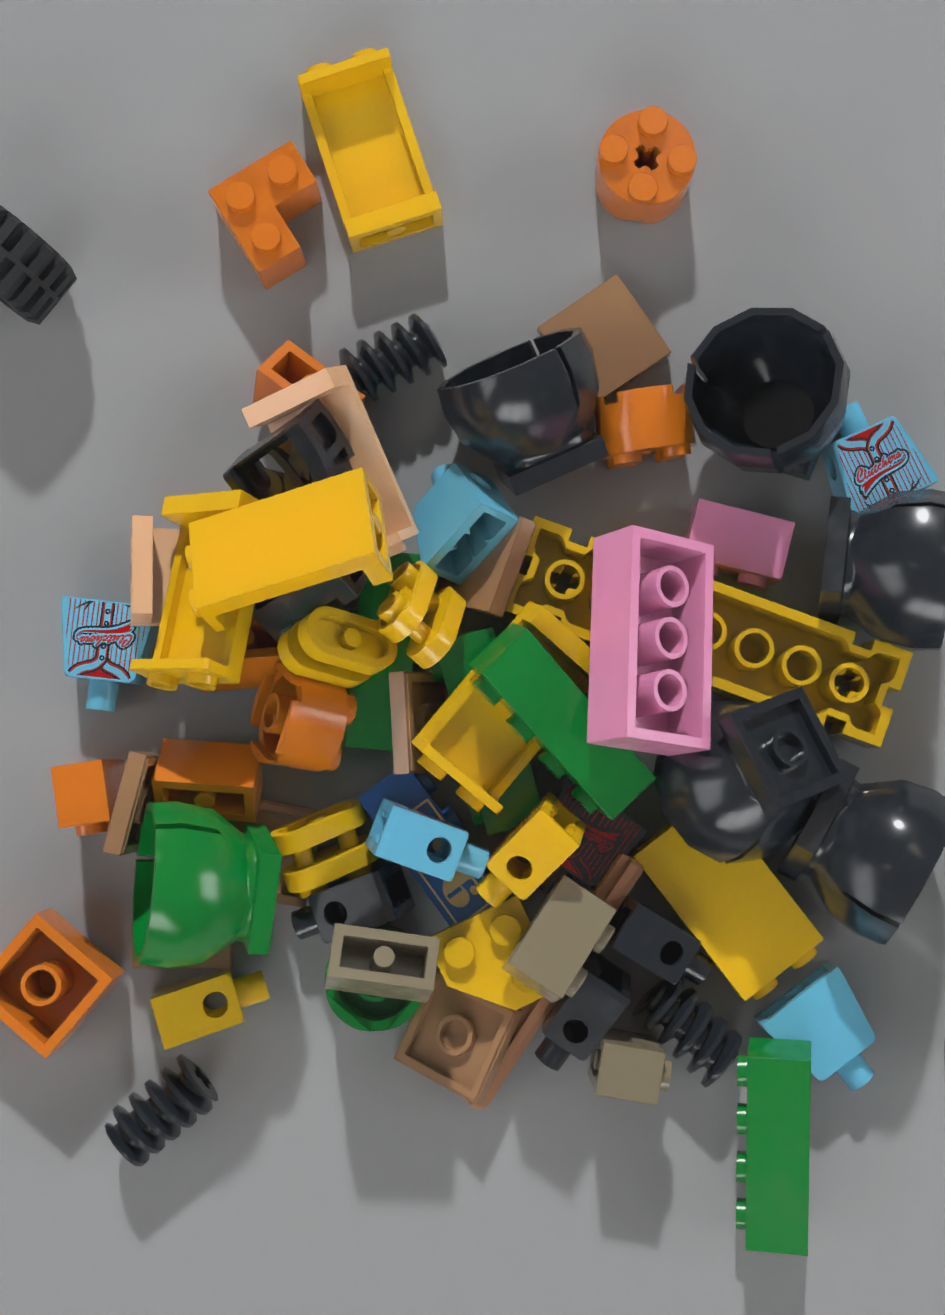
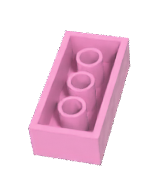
M635 525L594 538L587 720L588 744L666 756L710 750L714 545Z

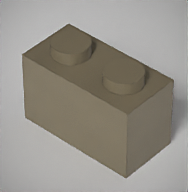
M564 875L555 883L501 969L552 1003L561 1000L565 994L572 998L588 975V971L582 968V965L590 952L593 950L599 954L615 931V927L610 925L609 922L616 909Z
M335 923L325 989L427 1003L434 991L440 938Z
M610 1028L591 1053L588 1077L595 1095L658 1106L660 1091L667 1092L670 1086L672 1061L666 1060V1053L654 1036Z

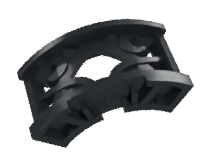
M318 398L305 407L297 416L250 449L244 451L223 474V478L232 490L242 489L256 499L262 500L311 484L312 482L351 471L353 468L349 459L355 456L343 431ZM289 439L294 444L290 455L279 447ZM267 454L271 455L284 470V473L265 468L260 459ZM361 570L255 603L253 617L278 641L280 636L293 626V623L307 616L316 608L324 606L336 598L343 605L358 598L368 577Z

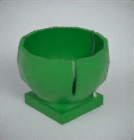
M177 801L147 803L141 821L136 854L137 856H154V859L135 860L132 896V941L136 962L140 965L164 969L198 965L235 941L243 942L248 954L269 955L282 854L266 825L261 823H245L244 833H241L213 809Z

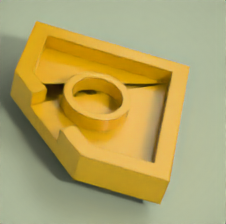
M516 895L507 898L498 908L490 906L430 935V937L440 938L437 966L448 987L515 1011L543 998L533 989L501 969L530 924L520 899Z

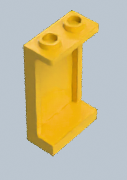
M362 49L354 53L350 59L332 65L326 62L318 63L309 67L305 73L298 75L297 82L353 254L442 226V206L437 191H433L393 71L389 49Z
M363 467L188 523L190 545L185 547V556L193 578V587L188 591L190 606L194 614L198 618L203 617L216 633L227 630L226 612L363 570L373 586L393 580L381 498Z
M242 489L166 496L164 498L161 516L181 526L153 658L132 659L129 669L147 677L146 684L150 687L175 691L178 684H186L192 688L212 691L216 690L217 684L240 682L255 604L226 612L227 630L216 633L203 617L198 618L194 614L190 606L188 591L193 587L192 571L186 560L185 547L190 545L188 523L259 501Z
M529 601L510 625L515 623L528 629L582 693L586 695L589 691L590 647L545 607ZM471 670L411 743L423 753L417 762L440 781L446 774H449L461 784L455 793L473 809L479 812L486 805L498 815L504 808L498 802L499 798L541 747L533 738L528 743L524 742L505 721L512 714L500 701L493 706L481 695L473 685V682L479 677Z
M670 822L629 853L632 858L643 866L644 873L692 935L701 941L700 945L732 985L736 994L744 1001H747L750 997L758 1000L770 993L779 983L776 979L778 975L790 966L793 969H798L808 963L818 952L815 946L824 940L762 859L725 864V861L719 863L689 847Z

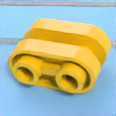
M420 560L412 565L409 562H405L393 572V580L388 581L391 589L387 598L377 610V615L380 617L377 629L393 643H398L407 636L411 637L406 654L422 669H427L440 661L454 644L466 607V600L450 586L435 593L434 588L438 575Z
M321 606L286 630L278 640L277 650L283 665L296 675L343 688H354L368 680L373 674H377L391 665L396 659L398 647L397 643L390 641L377 629V620L334 607Z
M349 799L332 804L284 824L270 833L282 856L292 854L294 863L282 870L288 892L300 893L301 898H308L309 895L329 888L328 883L343 876L345 878H355L373 869L372 863L379 857L375 856L365 845L368 835L357 836L355 828L367 821L364 807L358 799ZM337 836L339 843L317 853H312L311 847Z

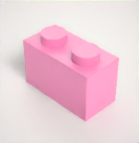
M699 498L692 506L685 538L714 545L713 578H717L719 572L737 576L736 583L741 586L765 590L766 584L774 585L782 579L795 522Z

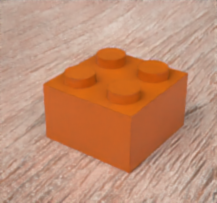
M53 908L37 912L0 954V1020L46 1059L63 1047L126 971Z

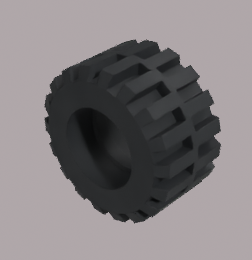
M0 205V302L24 320L40 325L75 283L77 278L72 267L55 249L25 223Z

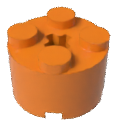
M648 106L643 110L630 112L613 122L601 140L594 174L595 191L603 207L617 219L625 222L628 219L642 222V224L657 223L674 213L682 203L697 162L695 146L689 132L677 119L666 114L662 108L657 106Z
M673 384L616 392L617 401L608 402V405H605L604 395L597 397L593 412L595 433L602 436L609 456L600 459L607 460L608 470L636 466V463L643 461L642 456L654 454L655 463L684 459V456L692 454L691 447L696 446L697 442L695 428L685 408V384H682L675 391V394Z
M283 663L275 664L274 667L279 672L276 675L265 674L259 684L252 706L250 725L259 727V741L250 740L251 750L255 759L262 763L313 772L336 770L342 757L341 743L346 725L351 724L356 715L357 701L355 696L347 694L346 688L296 675L290 672Z

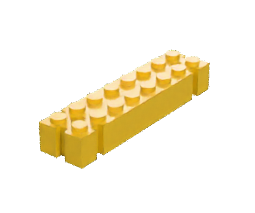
M535 516L533 522L536 523V527L523 562L530 564L527 575L518 574L503 616L514 620L529 601L545 607L590 647L593 543L596 537L591 536L587 546L584 547L568 541L572 532L571 528ZM562 572H566L572 576L569 583L575 582L576 589L568 588L565 594L555 591L556 583L551 584L550 577L559 578ZM713 580L711 692L731 700H750L759 703L802 686L822 726H824L825 721L832 723L829 735L863 748H881L893 713V709L882 706L886 693L901 690L913 653L888 643L880 642L877 639L862 643L859 647L852 644L856 632ZM845 675L847 679L843 683L849 682L850 690L849 692L839 694L837 692L839 687H835L834 680L835 677Z

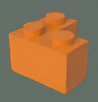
M289 141L208 190L216 211L266 290L307 266L301 247L286 223L322 202L317 180L292 141Z

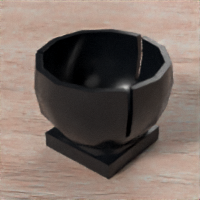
M749 308L714 326L691 355L692 364L688 363L686 374L685 408L701 443L742 471L784 473L809 481L819 456L845 422L851 371L836 339L823 324L794 308Z
M581 327L562 329L534 338L533 341L539 351V356H537L531 341L528 340L464 368L443 381L437 389L444 416L461 443L493 461L500 481L516 496L609 456L602 436L592 432L590 429L600 381L593 349Z
M934 489L896 491L860 512L851 509V498L830 497L818 612L819 619L837 625L840 617H848L872 638L910 651L941 649L945 634L944 491Z
M802 686L759 703L750 700L712 702L710 750L672 756L657 754L653 775L656 777L654 781L662 812L689 847L719 863L725 861V864L755 861L772 856L807 823L812 813L816 795L835 788L851 779Z
M841 758L851 779L817 796L807 823L797 833L777 872L793 881H796L801 874L808 875L827 912L856 935L878 944L886 945L920 895L945 847V797L933 789L903 779L860 784L855 780L860 768Z

